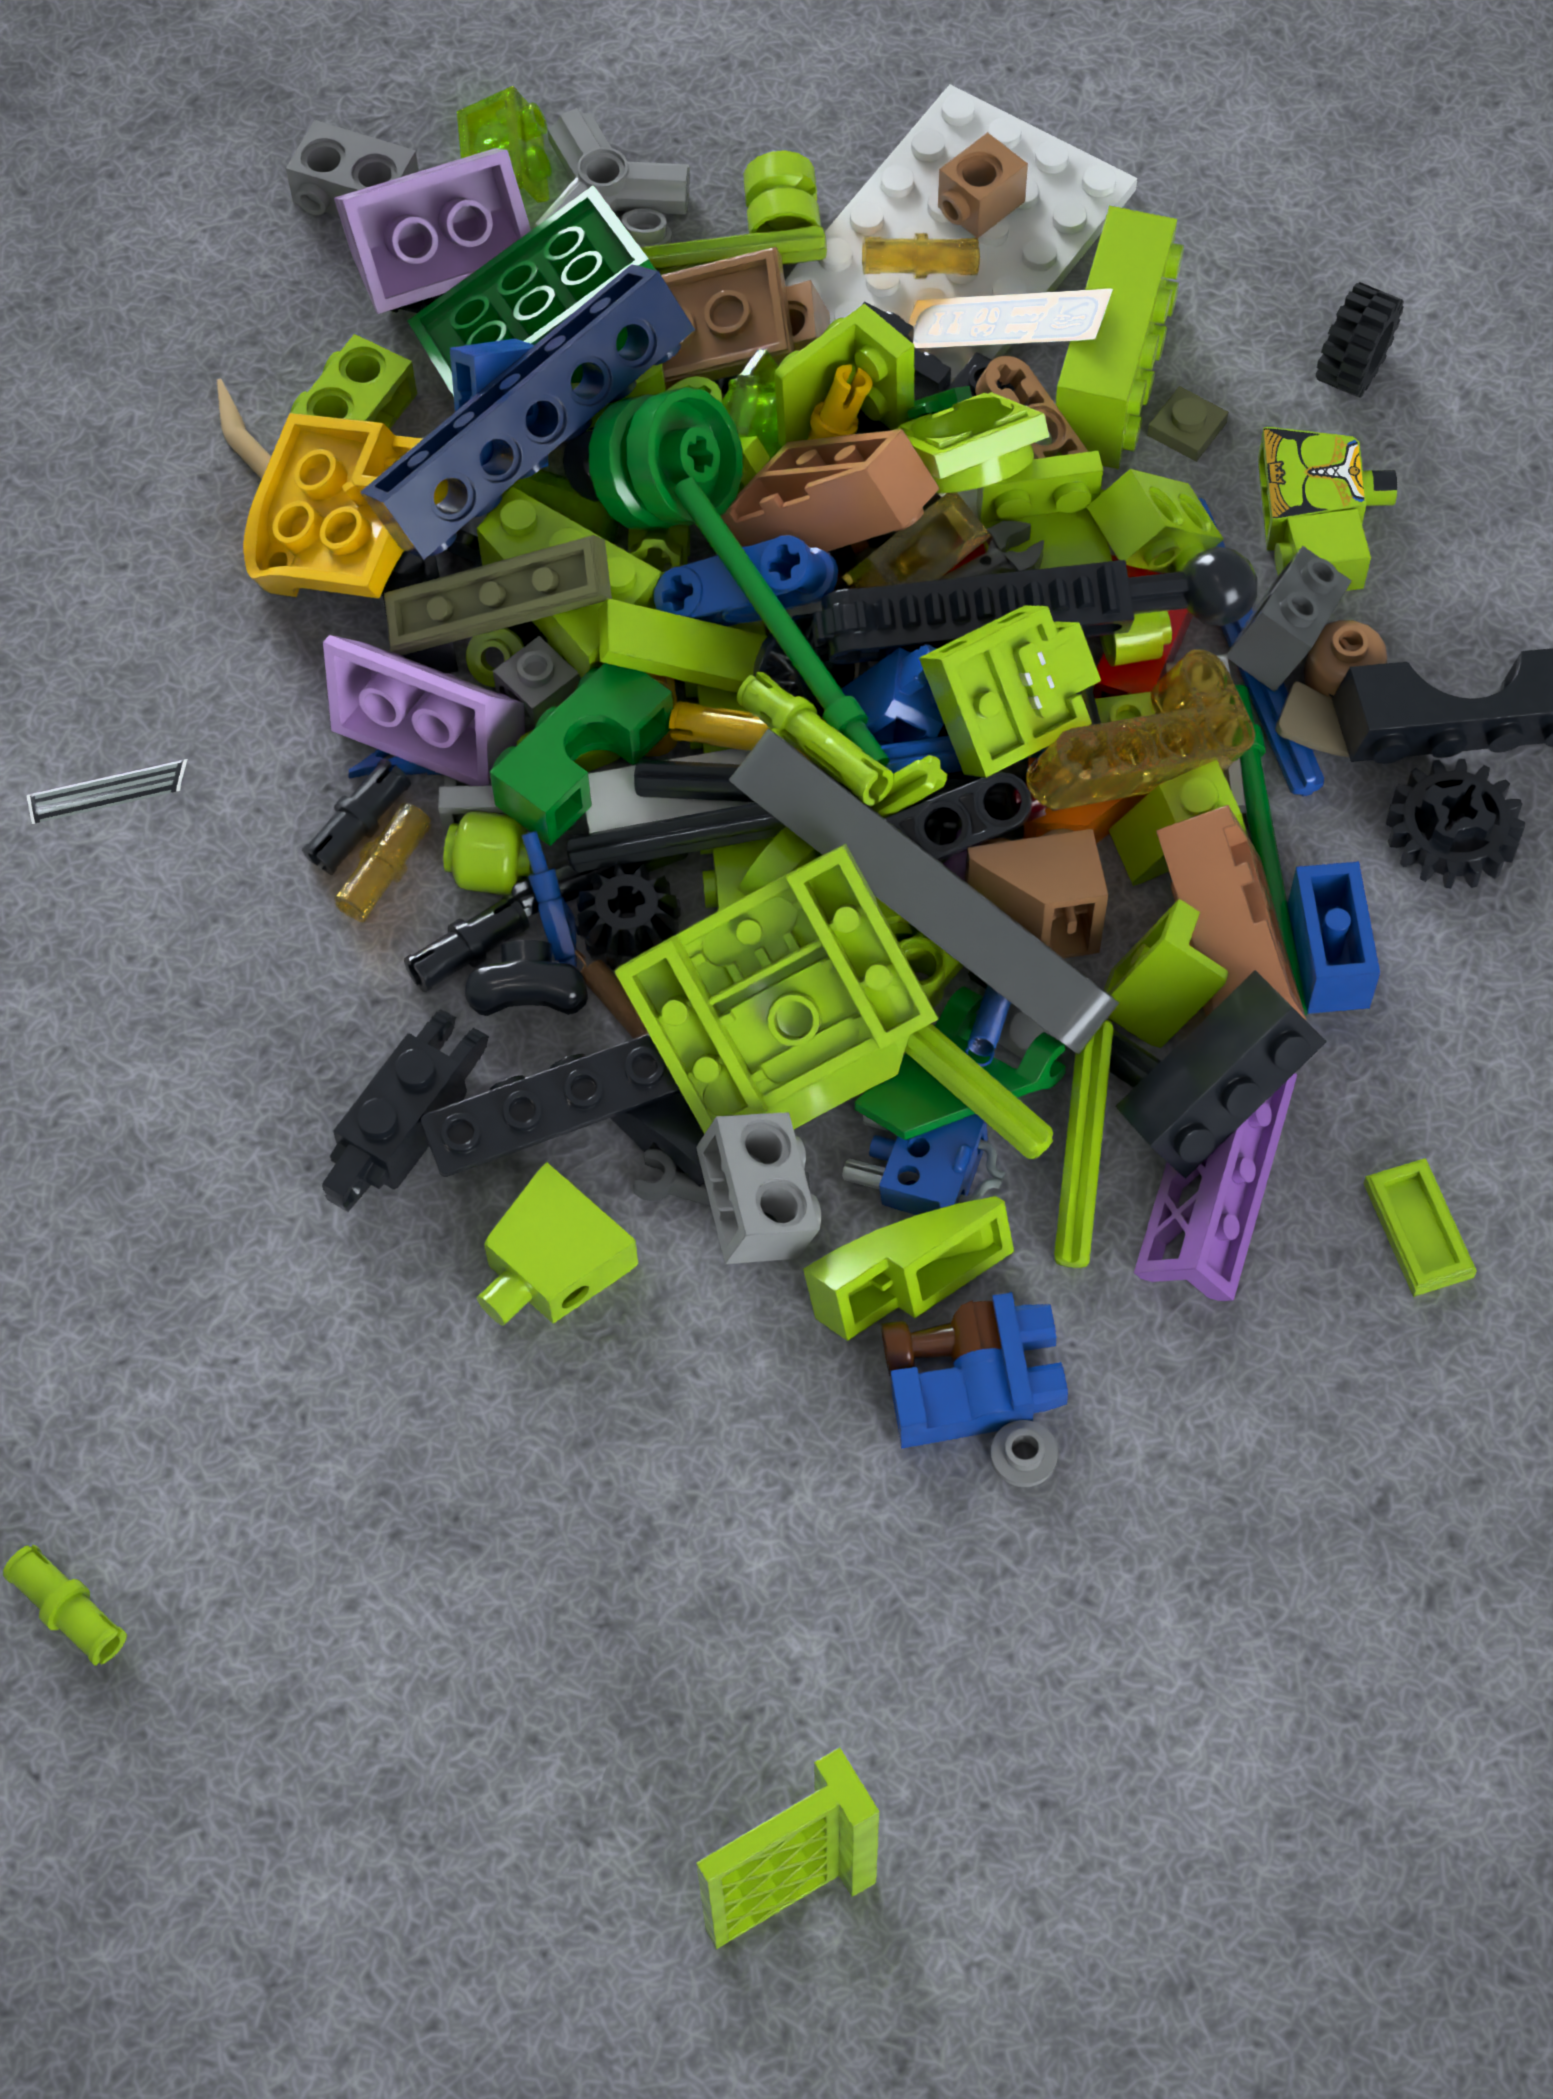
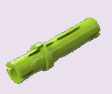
M757 672L756 677L750 675L742 683L738 690L737 702L742 708L767 724L771 731L794 748L800 750L813 763L847 787L865 805L872 806L874 805V800L880 802L886 797L894 782L892 771L871 758L855 743L817 715V710L810 701L804 697H794L764 672Z

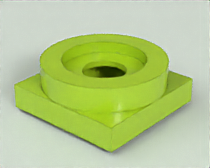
M993 392L979 394L953 404V407L933 415L931 413L901 424L899 428L894 429H902L940 488L936 493L962 492L1007 479L1025 469L1033 461L1034 451L1032 443L1049 437L1044 413Z

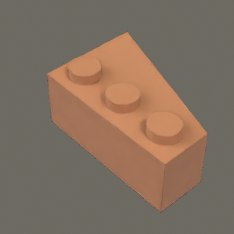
M902 429L790 441L737 494L736 499L721 517L742 547L762 543L779 536L791 535L803 540L809 548L817 547L828 552L892 531H901L912 526L922 517L924 513L923 506L940 488Z
M1229 805L1156 830L1173 881L1171 882V890L1175 902L1181 899L1200 912L1189 945L1225 968L1229 973L1225 985L1203 1006L1206 1017L1256 970L1306 1020L1261 857Z

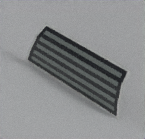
M188 759L27 795L31 822L35 824L180 791Z

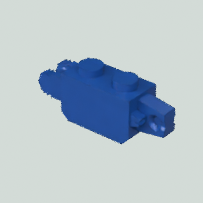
M925 644L923 647L920 646L919 650L916 649L911 653L899 647L841 689L845 696H853L868 716L866 726L880 746L938 736L944 722L919 660V657L936 650V648Z

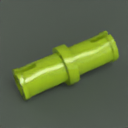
M29 1545L24 1546L6 1563L3 1569V1577L9 1583L14 1584L40 1610L39 1619L50 1630L56 1631L60 1629L88 1656L89 1661L94 1666H97L98 1663L101 1665L105 1664L123 1647L127 1633L121 1627L114 1624L90 1600L89 1589L79 1579L69 1580L42 1554L36 1545L31 1547Z

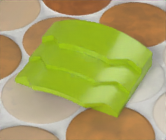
M846 843L706 917L621 965L614 971L704 1134L718 1116L789 1112L794 1130L847 1100L898 1075L909 1035L939 1019L876 903L877 899Z

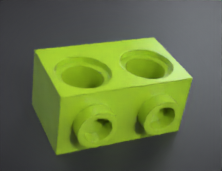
M353 334L341 351L334 352L328 358L323 373L309 391L302 392L296 398L290 413L384 423L391 429L418 394L412 361Z
M1129 469L1087 506L1088 511L1119 560H1126V565L1162 573L1182 572L1186 563L1195 555L1217 546L1224 540L1189 483L1134 469Z

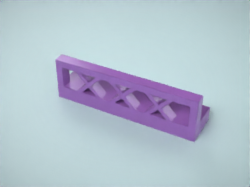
M1296 1073L1186 1179L1168 1162L1166 1163L1134 1270V1274L1140 1279L1151 1282L1187 1280L1210 1299L1217 1301L1234 1300L1296 1082ZM1201 1174L1202 1180L1198 1192L1180 1206L1179 1200L1182 1189ZM1184 1231L1185 1238L1179 1258L1162 1260L1166 1245Z

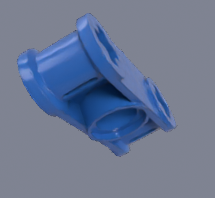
M779 536L762 543L742 547L785 610L820 602L823 596L834 590L837 583L838 567L830 553L817 547L809 548L803 540L794 536ZM718 555L669 569L659 578L654 589L655 606L660 611L727 627L762 620Z

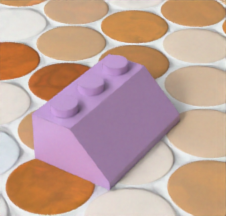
M494 148L334 198L352 257L377 314L446 293L531 231L508 150Z
M329 635L323 642L331 731L471 786H492L489 771L492 770L494 762L506 748L510 746L516 747L519 738L525 734L524 703L365 642Z

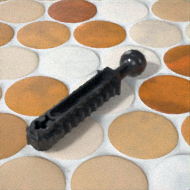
M1213 547L1195 555L1186 563L1182 572L1128 578L1126 560L837 590L821 598L822 611H815L813 613L812 628L815 648L827 649L829 661L834 664L843 665L882 660L899 647L911 653L916 649L919 650L920 646L923 647L925 644L938 649L1025 605L1048 606L1054 622H1079L1085 638L1128 633L1134 621V614L1187 609L1188 613L1203 624L1224 626L1241 619L1251 610L1257 598L1258 579L1250 561L1236 550Z

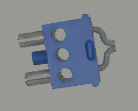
M973 1114L908 1140H904L897 1136L896 1140L875 1135L870 1145L869 1156L888 1161L886 1168L848 1159L843 1168L842 1176L846 1181L879 1189L882 1205L918 1215L954 1204L982 1199L988 1189H1000L1005 1172L996 1167L997 1154L995 1148L987 1142L986 1122L977 1114ZM863 1115L864 1125L889 1131ZM983 1151H985L987 1154L986 1167L988 1173L993 1178L981 1182L975 1192L968 1195Z

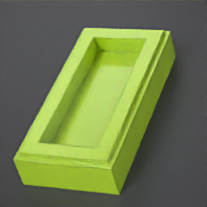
M1426 1158L1365 1176L1363 1184L1413 1297L1475 1277L1477 1270Z

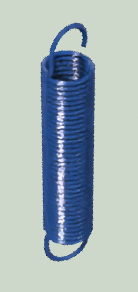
M987 985L968 1040V1047L965 1049L967 1055L970 1049L979 1056H990L988 1062L979 1064L981 1067L987 1066L993 1060L995 1049L1011 1002L989 985Z

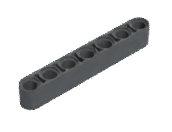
M767 729L730 777L729 781L822 855L846 843L874 896L1077 1054L1081 1053L1118 1006L1119 1002L875 810L865 805L857 796L770 729Z

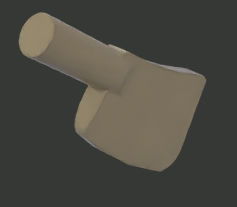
M1295 681L1288 692L1276 723V732L1281 737L1308 748L1337 756L1349 757L1332 698L1317 692L1301 682Z

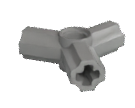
M577 108L560 114L556 123L548 129L549 143L568 173L572 183L535 223V227L593 185L617 217L634 209H652L666 214H686L688 212L689 164L627 162L621 152L611 148L592 114L582 113Z

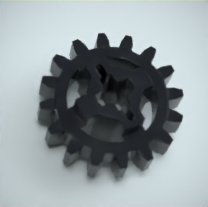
M1438 759L1433 761L1429 776L1415 768L1410 772L1407 785H1397L1386 818V825L1392 827L1388 844L1392 848L1405 847L1400 860V864L1403 867L1413 865L1416 862L1423 866L1420 880L1426 882L1434 873L1443 875L1444 887L1451 889L1456 876H1464L1465 881L1473 888L1477 887L1482 870L1488 876L1496 879L1500 876L1504 862H1513L1525 828V821L1518 819L1522 802L1521 799L1505 800L1510 786L1507 780L1498 781L1495 784L1487 781L1490 767L1484 765L1476 774L1467 772L1465 759H1458L1455 769L1446 771L1445 766ZM1461 813H1465V816L1462 817L1458 823L1454 822L1451 829L1449 831H1446V828L1449 825H1451L1453 821H1457Z

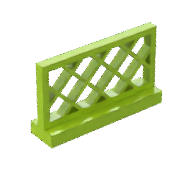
M840 1747L814 1762L815 1793L696 1862L705 1929L716 1949L838 1876L851 1897L876 1883L880 1811Z

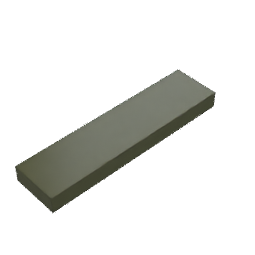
M592 535L384 593L390 652L406 655L604 602L607 598L612 599L605 539Z

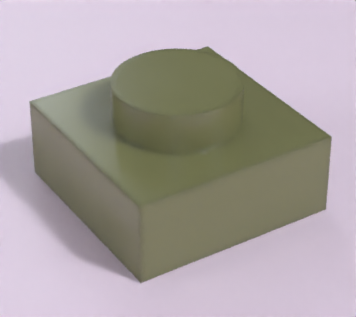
M1179 386L1149 423L1147 436L1197 462L1226 425L1229 412Z

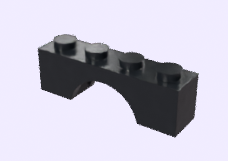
M1553 648L1521 651L1501 683L1500 692L1482 698H1462L1444 693L1422 679L1408 662L1349 667L1332 701L1350 761L1374 760L1380 764H1388L1410 756L1432 754L1436 758H1448L1462 751L1489 749L1492 752L1501 753L1522 745L1542 743L1553 747Z

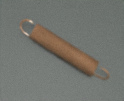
M575 950L576 956L584 964L581 973L584 976L586 985L590 987L631 1037L636 1039L649 1034L619 979L602 960H596L587 966L584 960L586 957L580 951Z

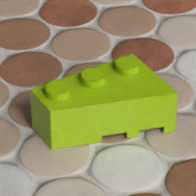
M514 487L509 490L498 506L477 527L482 566L596 535ZM605 540L612 599L656 609L654 589L661 577V571ZM604 602L532 621L548 639V645L561 657H564L579 673L581 679L593 667L600 668L604 664L600 662L598 609Z

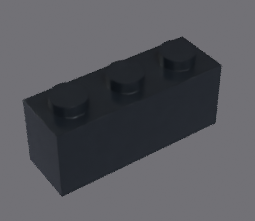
M1254 970L1115 1107L1149 1146L1186 1179L1327 1041Z

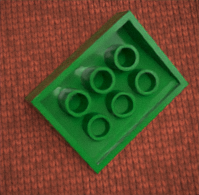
M593 185L407 320L453 395L451 347L515 338L536 345L631 264L652 270L656 269ZM626 326L617 336L616 347L618 352L625 346L628 333ZM582 364L574 370L571 383H581L583 378Z

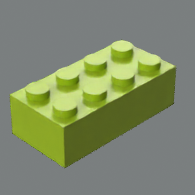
M1110 205L1085 290H1113L1096 339L1070 341L1057 385L1055 404L1088 452L1099 451L1102 466L1119 469L1124 450L1135 452L1142 424V417L1139 415L1142 405H1148L1155 371L1150 370H1152L1155 360L1160 361L1167 327L1159 324H1165L1167 316L1172 317L1178 294L1179 282L1169 281V279L1177 280L1184 245L1174 243L1177 219Z

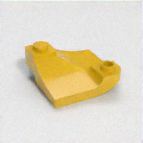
M289 413L248 514L243 540L244 561L248 575L262 589L271 594L297 597L299 589L305 588L379 599L390 574L404 550L398 546L360 491L424 438L396 436L384 423ZM447 479L441 481L435 489V505L442 502L447 495Z

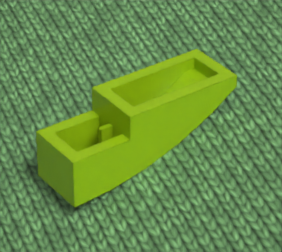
M997 1196L918 1214L866 1234L803 1268L815 1319L848 1341L898 1307L913 1318L918 1317L1014 1252L1005 1201Z

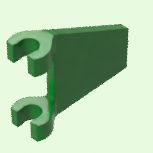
M965 986L959 988L951 996L940 1018L934 1025L964 1052L968 1047V1040L977 1017L975 1012L979 1010L983 999L981 995ZM1043 1032L1030 1044L1018 1068H1013L993 1057L990 1064L982 1066V1068L1018 1098L1041 1089H1050L1063 1078L1066 1073V1066L1055 1059L1065 1051V1045L1058 1039ZM970 1049L968 1051V1056L978 1064H984L990 1059V1056H979ZM907 1053L903 1055L898 1075L868 1089L854 1102L857 1112L904 1140L976 1114Z

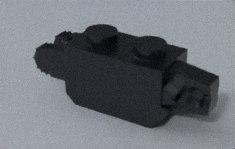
M442 1009L438 1012L436 1011L435 1015L426 1023L417 1037L407 1033L333 1130L337 1145L332 1151L330 1158L335 1165L322 1183V1188L326 1193L325 1197L328 1201L349 1212L371 1185L377 1189L386 1185L393 1190L401 1185L429 1147L421 1125V1117L424 1114L464 1100L467 1093L465 1079L487 1048L488 1035L472 1028L459 1042L450 1056L446 1055L440 1050L451 1036L457 1017Z

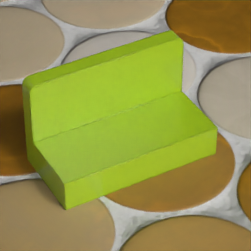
M1178 899L1111 969L1104 987V991L1119 1002L1108 1018L1147 1044L1162 1048L1225 985L1229 975L1225 968L1189 945L1200 912L1181 899Z

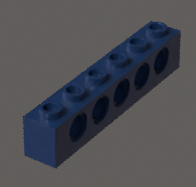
M631 264L360 491V493L401 549L422 559L437 555L453 544L457 537L456 532L471 519L481 517L496 508L502 500L501 494L517 480L528 478L537 473L546 464L547 455L563 441L575 439L583 434L591 426L592 417L608 403L617 402L628 396L637 385L636 380L653 365L662 364L674 357L681 348L680 342L690 335L695 328L659 271ZM626 326L628 333L625 346L618 352L616 347L617 336ZM582 364V381L573 390L571 386L572 374ZM537 402L539 409L538 417L534 424L527 428V411L532 404ZM492 440L494 446L493 455L488 463L481 466V450L487 442ZM447 479V495L442 502L435 505V489L441 481Z

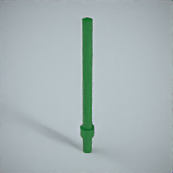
M689 477L680 481L674 489L675 495L825 710L822 716L823 720L855 743L871 758L886 767L890 759L866 726L868 716L853 696H845L693 477Z
M1234 685L1232 686L1250 839L1261 857L1306 1016V1001L1261 757L1266 752L1262 728L1254 723L1248 687Z

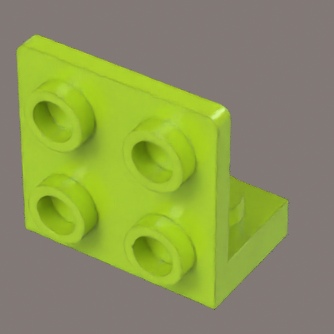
M865 303L847 317H841L833 321L827 327L824 334L801 351H794L787 355L775 370L778 444L783 447L787 442L808 438L812 429L810 417L817 404L824 402L834 381L835 372L842 365H852V371L847 380L848 384H851L858 367L866 371L872 378V388L861 406V410L867 417L874 421L880 420L891 430L899 428L901 424L914 420L909 419L907 411L914 407V344Z
M1099 451L1033 459L1019 473L997 483L977 488L976 507L985 552L989 548L986 543L988 528L1001 521H1020L1031 524L1030 540L1011 547L1008 551L1023 552L1030 546L1044 540L1043 559L1039 569L1112 561L1108 541L1087 509V506L1101 494L1103 467Z

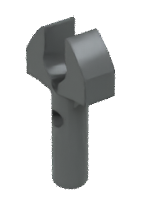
M1001 521L987 529L986 543L989 548L985 554L941 576L937 580L1039 569L1043 559L1044 540L1030 546L1023 552L1008 551L1011 547L1030 540L1031 524L1020 521Z

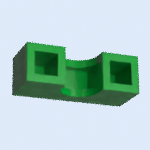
M604 663L600 668L593 667L582 677L577 689L558 707H550L541 715L535 729L516 747L510 746L498 756L492 770L489 771L495 806L530 832L537 831L539 839L551 846L592 806L588 772L574 761L589 751L607 750L618 754L634 766L671 730L669 728V719L673 709L672 691L642 671Z

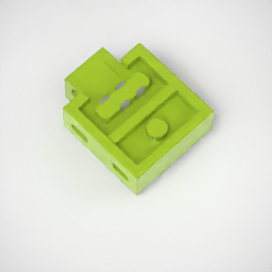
M1022 606L919 657L964 775L987 778L1092 724L1082 696L1076 693L1101 681L1080 623L1054 622L1048 606Z

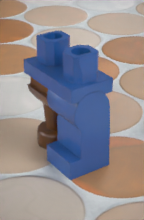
M1010 1292L992 1295V1301H969L960 1306L953 1315L951 1322L910 1332L908 1324L903 1320L881 1323L883 1347L888 1374L891 1376L892 1398L901 1449L997 1432L1008 1423L1014 1421H1033V1413L1045 1412L1067 1405L1068 1388L1062 1363L1027 1368L1024 1351L1056 1346V1330L1050 1304L1015 1306L1013 1294ZM952 1357L953 1368L918 1373V1368L915 1367L914 1359Z

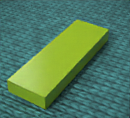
M609 598L598 609L600 662L738 693L742 683L747 677L753 675L754 662L762 642L767 638L765 635Z

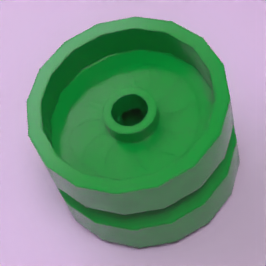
M684 387L663 391L656 395L645 394L629 397L609 405L596 421L589 443V472L598 499L610 517L626 528L651 531L669 528L673 525H692L695 522L674 493L676 485L686 478L693 477L719 515H723L736 499L743 476V448L736 424L724 405L705 390Z

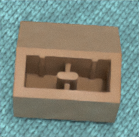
M1062 828L1051 830L1040 837L1013 841L1007 838H994L981 843L979 846L967 847L966 883L1062 958L1100 953L1109 894L1093 829L1073 831Z

